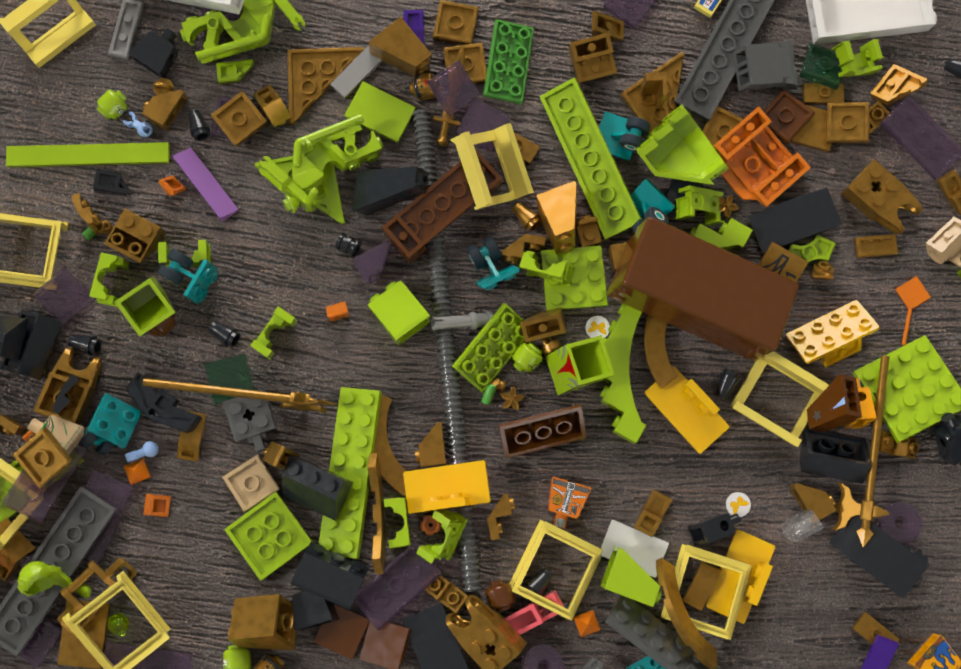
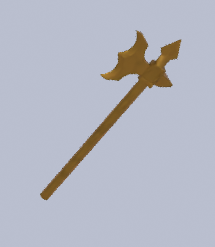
M881 356L875 405L876 419L873 422L870 448L871 467L867 474L865 500H862L861 504L857 503L852 497L851 489L843 483H837L841 489V497L836 505H834L838 512V521L832 530L847 527L852 517L860 515L862 525L856 532L863 548L873 536L870 524L871 521H874V517L879 518L889 515L888 511L876 506V502H873L889 356Z
M152 378L143 379V386L283 402L279 408H292L300 411H317L326 414V409L315 404L322 406L337 405L322 399L311 398L310 394L291 392V395Z

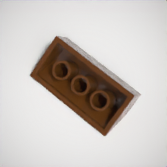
M581 404L498 425L505 458L587 438Z

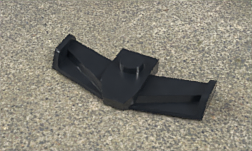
M138 372L126 390L146 414V417L154 423H160L185 433L194 431L202 417L177 408L176 406L180 401L165 390L160 389L156 394L152 387L143 386L144 377Z

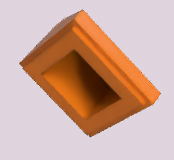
M346 302L326 307L327 317L330 321L349 316Z
M146 494L143 514L168 517L171 496Z

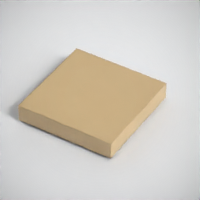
M259 454L222 477L243 512H247L274 492L281 490Z

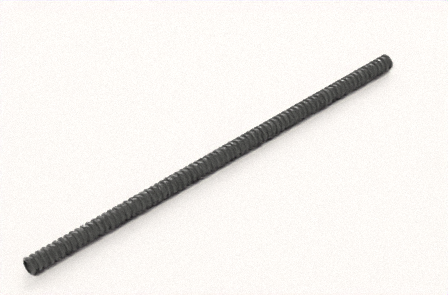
M418 109L413 112V117H415L413 119L415 123L414 128L416 129L414 132L417 135L415 140L418 147L416 151L419 153L417 155L419 168L429 172L428 189L438 180L435 177L437 171H435L436 165H434L436 163L434 159L435 153L433 152L435 149L432 146L434 144L432 140L433 135L431 134L433 131L430 128L432 127L431 117L429 116L431 113L427 109ZM443 232L428 243L429 246H427V250H429L428 256L430 257L428 262L431 263L429 265V269H431L429 273L432 275L430 281L433 282L431 284L433 288L432 294H434L432 299L435 300L433 302V306H435L434 312L436 313L434 317L453 316L450 313L452 307L449 306L451 304V301H449L451 296L448 294L450 289L447 287L449 286V282H447L449 278L446 275L448 270L445 269L447 267L445 263L447 259L444 257L446 251L443 250L445 249L444 239L442 238L444 236ZM453 329L436 330L438 331L436 337L439 338L437 340V344H439L438 350H440L438 356L441 357L439 363H441L440 369H442L440 375L443 376L441 382H443L442 388H444L442 394L445 395L443 401L446 403L444 404L446 408L444 413L447 414L445 420L448 421L446 423V427H448L446 432L449 433L447 439L450 440V443H448V446H450L449 452L451 453L449 459H452L450 465L468 463L469 461L466 460L468 454L465 453L467 451L465 444L467 443L464 441L466 435L463 434L465 428H463L464 422L462 421L464 416L461 415L463 409L460 407L462 406V402H460L462 397L459 396L461 390L458 388L460 386V383H458L460 378L457 377L459 372L452 367L457 360L455 357L457 352L454 351L456 345H454L455 339L453 338L455 333L452 332ZM471 505L455 508L457 513L468 519L460 541H458V544H461L459 551L462 552L460 554L462 561L460 562L463 564L461 571H464L462 577L465 580L463 581V584H465L463 590L466 592L482 589V586H480L482 580L479 579L481 572H478L480 566L477 563L479 562V559H477L479 553L476 552L478 546L475 544L477 542V539H475L477 534L474 533L476 526H473L475 519L472 517L474 516V513H472L474 507Z

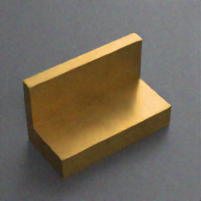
M666 72L645 73L640 86V94H656L657 109L662 108L667 98Z

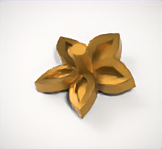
M732 195L728 196L726 200L719 197V203H722L719 205V212H723L727 219L730 217L731 211L739 209L736 204L732 203Z
M514 386L510 389L509 394L505 392L500 393L502 398L506 400L503 403V408L512 406L515 410L519 409L518 401H521L524 396L516 395Z

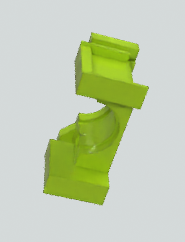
M873 39L861 46V52L853 54L850 41H843L833 47L831 50H835L840 62L838 66H841L842 72L838 73L839 77L873 75L883 69L882 65L875 66L877 61L884 58L878 42L879 39Z
M690 185L679 189V193H685V197L675 199L676 220L695 217V211H705V225L712 226L725 222L721 221L719 205L722 204L719 203V197L724 196L723 192Z
M206 239L198 240V250L194 251L191 258L193 260L191 267H200L204 259L212 264L210 244H208ZM159 242V263H165L168 267L172 261L167 257L171 246L166 242Z
M531 251L523 253L519 267L527 270L526 276H537L570 286L575 270L571 261L563 260L557 264L552 263L548 269L540 270L538 256Z
M101 252L89 297L96 298L97 303L117 307L115 301L118 298L109 295L110 289L104 286L103 278L108 272H115L117 267L128 270L129 262L122 257Z
M280 307L275 309L271 320L257 340L254 339L250 345L270 360L275 354L271 350L273 344L269 340L270 332L276 328L284 330L289 325L294 327L297 323L295 317Z
M406 497L384 499V507H392L394 513L400 514L404 519V527L399 532H396V538L388 540L389 548L411 546Z
M448 509L434 510L432 518L442 524L441 527L446 535L445 541L435 545L419 546L417 554L433 564L434 559L441 560L442 557L446 560H451L468 519L456 511L451 512Z

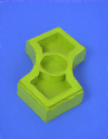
M816 235L811 243L803 246L791 244L788 250L808 262L817 260L828 262L836 243Z

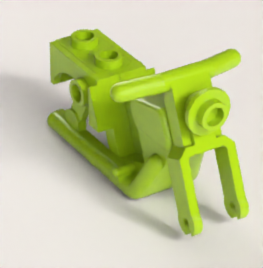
M244 0L243 13L238 20L230 21L220 11L212 10L206 12L205 16L202 17L192 16L187 18L185 22L181 23L183 29L180 32L183 41H187L190 46H194V40L197 35L208 29L206 41L203 44L204 50L195 52L198 61L201 60L202 64H206L268 45L271 40L276 5L297 31H301L298 23H301L305 28V22L288 0ZM225 29L234 41L219 45L220 34Z
M362 114L298 138L294 143L292 180L270 157L263 156L264 160L268 163L265 164L260 160L261 168H259V172L279 191L285 194L283 204L287 212L291 211L294 214L299 206L303 207L306 212H315L316 207L313 205V202L319 193L316 187L323 182V170L327 163L332 162L338 169L345 171L357 169L365 162L372 163L379 159L383 144L381 139L376 137L374 131H371L369 142L366 146L358 150L355 146V134L362 131L360 124L364 123ZM343 139L345 142L344 152L337 144L334 145L333 142Z

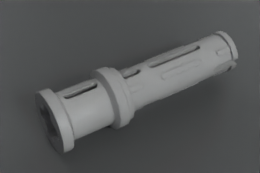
M492 311L478 314L470 312L468 315L432 317L431 328L432 330L454 328L476 330L477 328H483L492 318L493 313Z

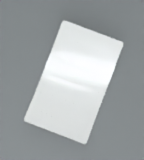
M611 520L601 546L602 552L600 556L610 559L614 546L619 547L649 576L656 578V560L664 558L669 543Z

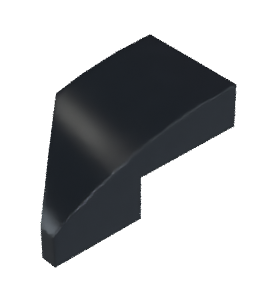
M102 169L96 170L93 190L131 195V189L124 182L120 174Z
M74 374L63 385L55 400L53 411L57 415L70 402L65 394L80 380Z

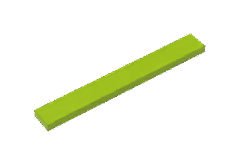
M169 142L6 146V166L8 168L170 164Z

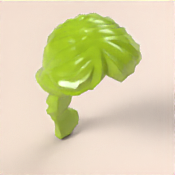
M34 561L25 565L19 573L17 580L18 590L26 596L36 595L38 592L47 590L54 585L67 588L72 583V580L66 573L62 572L61 567L49 565L41 561ZM87 584L81 585L75 591V593L86 599L91 596L92 592Z

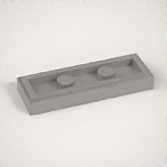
M134 0L122 1L108 51L109 56L126 60L130 59L128 52L133 48L144 8L143 2Z
M368 45L330 85L346 99L383 61L369 53Z

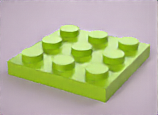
M601 245L572 248L567 253L556 254L554 250H542L540 252L542 270L548 269L552 263L557 264L563 260L571 261L575 267L570 286L543 278L546 311L559 307L562 310L606 307L608 305Z
M274 492L224 529L260 581L306 549L310 542H313L278 492Z

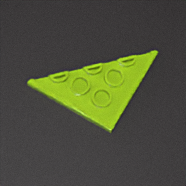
M293 156L273 159L272 161L292 180ZM259 162L254 163L255 167L259 170L261 168ZM329 162L323 170L324 179L322 184L316 187L319 193L313 205L340 224L345 225L335 167L332 162Z

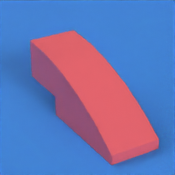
M556 590L543 596L564 607ZM531 602L504 619L521 635L558 614L535 602Z

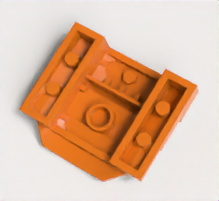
M758 106L713 146L729 168L721 176L742 200H758L767 207L811 167L799 153L792 155L767 126L772 121Z

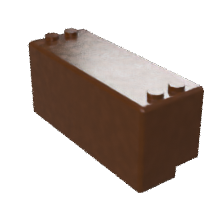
M648 217L637 227L634 236L627 241L607 295L618 302L749 360L756 361L757 358H764L765 355L777 350L798 292L799 284L660 220Z

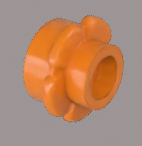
M431 515L425 516L420 524L421 530L425 531V534L429 536L438 533L441 529L440 522L432 518Z

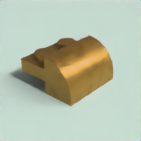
M609 32L569 43L571 65L574 67L578 83L617 73Z

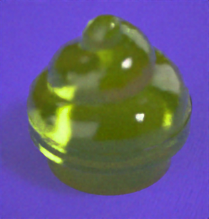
M118 613L108 618V630L116 635L124 636L129 625L128 617L124 613Z

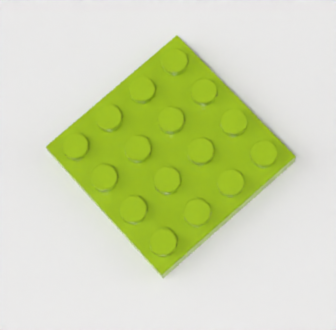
M926 335L885 355L889 356L890 359L883 422L897 444L941 422V417L944 414L953 413L955 415L961 411V387ZM881 358L853 372L855 378L860 379L862 388H870L874 408L876 405Z

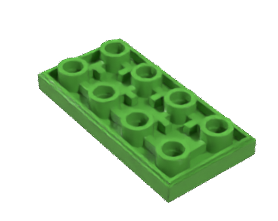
M498 19L494 21L483 97L519 105L523 103L534 31L533 27Z

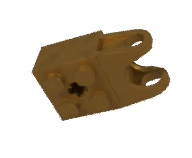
M875 159L841 193L870 220L873 219L892 233L899 235L903 233L905 228L898 218V209H904L915 215L920 214L923 210L920 202L907 187Z
M68 347L61 355L52 372L49 373L33 411L48 418L54 415L80 425L96 387L101 368V358L95 357L84 370H74V349ZM74 374L80 380L65 394L70 402L57 415L53 411L55 400L63 385Z
M469 595L465 599V604L471 615V620H466L451 612L445 618L446 624L462 648L482 669H503L521 653L527 643L499 612L496 613L477 596Z

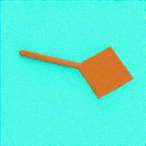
M917 276L895 289L908 308L902 339L903 346L906 345L912 309L931 298Z

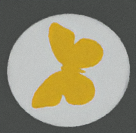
M601 316L591 317L586 323V333L590 338L602 335V338H605L609 334V322Z
M735 492L727 498L726 508L731 515L737 513L739 517H743L750 511L751 502L744 493Z

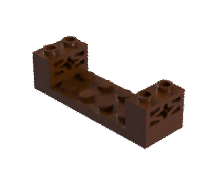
M476 150L490 195L492 196L502 187V177ZM461 161L426 190V193L419 195L382 226L384 236L409 264L425 252V246L475 204Z

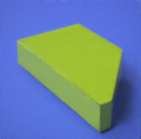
M254 60L216 63L219 85L240 82L253 67Z

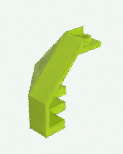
M682 104L669 113L662 120L663 123L655 127L646 136L648 139L640 147L636 148L637 153L652 173L658 177L714 185L712 180L729 169Z

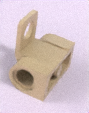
M953 217L926 242L928 255L935 262L943 264L948 259L961 267V220Z

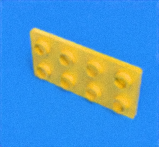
M855 300L786 333V338L806 364L821 358V363L826 368L861 351L862 338L879 330V325L863 306Z
M673 366L672 368L677 374L676 379L662 389L655 382L644 394L697 453L701 454L729 428V425L717 413L720 409L692 378L687 380Z
M484 460L403 473L409 514L491 502L487 468Z
M737 529L725 557L752 566L736 620L744 624L752 605H758L773 568L772 565H769V562L775 550V545ZM721 567V573L705 607L728 617L740 573Z

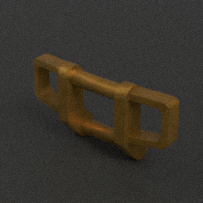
M119 558L106 571L92 560L88 564L89 567L67 588L64 587L60 591L61 595L71 603L57 618L61 626L71 634H74L62 618L68 613L73 615L76 610L79 611L86 606L73 593L94 573L110 587L116 583L112 576L123 566L129 569L126 574L131 580L136 576L137 571L124 558ZM105 602L102 606H100L98 609H96L93 613H91L78 624L83 628L86 624H88L96 617L95 614L107 602Z

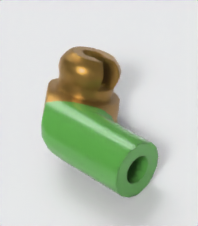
M101 220L102 224L99 225L101 234L109 233L112 230V224L107 220ZM88 227L81 235L90 241L96 234Z
M495 378L486 387L481 402L491 405L496 390L504 391L507 384L506 381L500 380L501 378Z

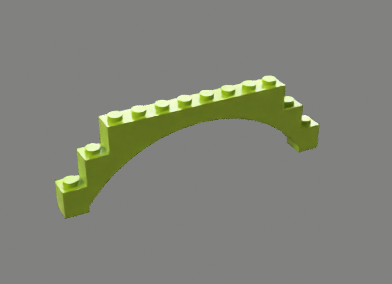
M731 218L727 223L723 222L718 233L699 224L697 228L693 227L689 234L724 250L735 249L740 251L753 230ZM622 303L617 312L621 314L619 319L612 321L608 328V331L611 332L607 339L603 338L615 375L603 380L610 385H605L600 396L603 397L601 403L622 414L621 417L617 415L613 421L612 426L615 428L612 432L630 443L636 444L646 424L641 422L635 407L631 391L629 364L632 339L642 312Z

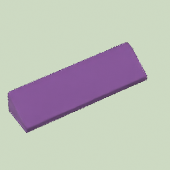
M188 148L173 156L222 222L239 211L192 148Z

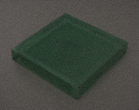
M810 43L807 47L799 77L837 90L842 78L839 77L838 73L842 72L841 66H838L840 62L836 52Z
M246 354L205 364L209 385L254 390ZM212 394L214 404L236 398Z

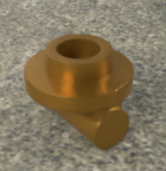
M821 261L813 266L811 278L832 280L834 268L828 262Z

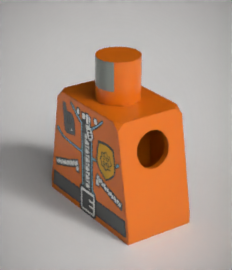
M552 477L548 511L556 513L553 525L565 529L568 517L577 519L591 488Z

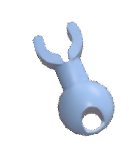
M129 112V115L134 122L123 120L127 127H135L141 137L147 138L153 132L152 125L148 122L138 121V117L133 112Z
M147 441L141 449L125 454L127 462H134L144 456L154 457L159 451V446L155 442Z

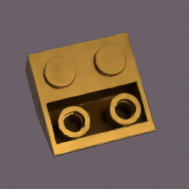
M124 209L104 244L142 263L157 250L158 243L162 241L166 232L160 226Z
M8 518L0 522V536L11 524ZM19 530L0 550V578L3 582H6L22 567L36 549Z

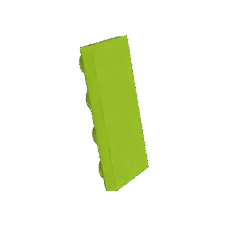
M503 303L452 367L483 393L511 359L513 353L524 343L525 339L520 322L524 320L506 303Z

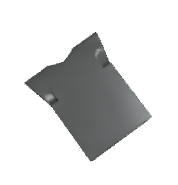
M792 39L780 43L746 44L733 52L739 91L774 87L782 90H795L799 88Z

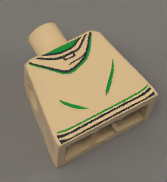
M51 415L45 423L34 418L28 426V429L35 434L42 428L47 427L69 455L84 436V427Z

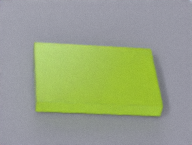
M363 81L344 116L349 119L362 114L364 123L360 124L361 126L398 144L413 117V112L416 111V107Z

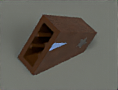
M840 374L807 409L809 429L824 433L862 418L856 378Z

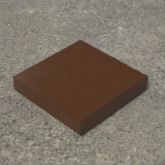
M784 89L763 111L772 121L767 126L787 144L794 139L815 115L813 110Z
M333 603L339 620L321 625L314 643L353 659L370 619Z
M371 617L359 659L388 669H401L411 629Z

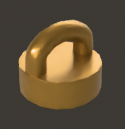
M161 78L153 83V90L156 95L175 91V87L169 79Z
M551 337L542 338L544 346L541 348L544 356L562 347L559 340H553Z

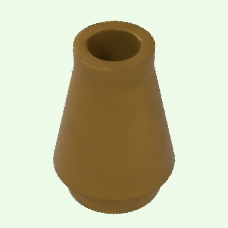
M521 202L517 203L512 209L525 230L528 229L532 232L542 221L539 218L540 215L524 206Z

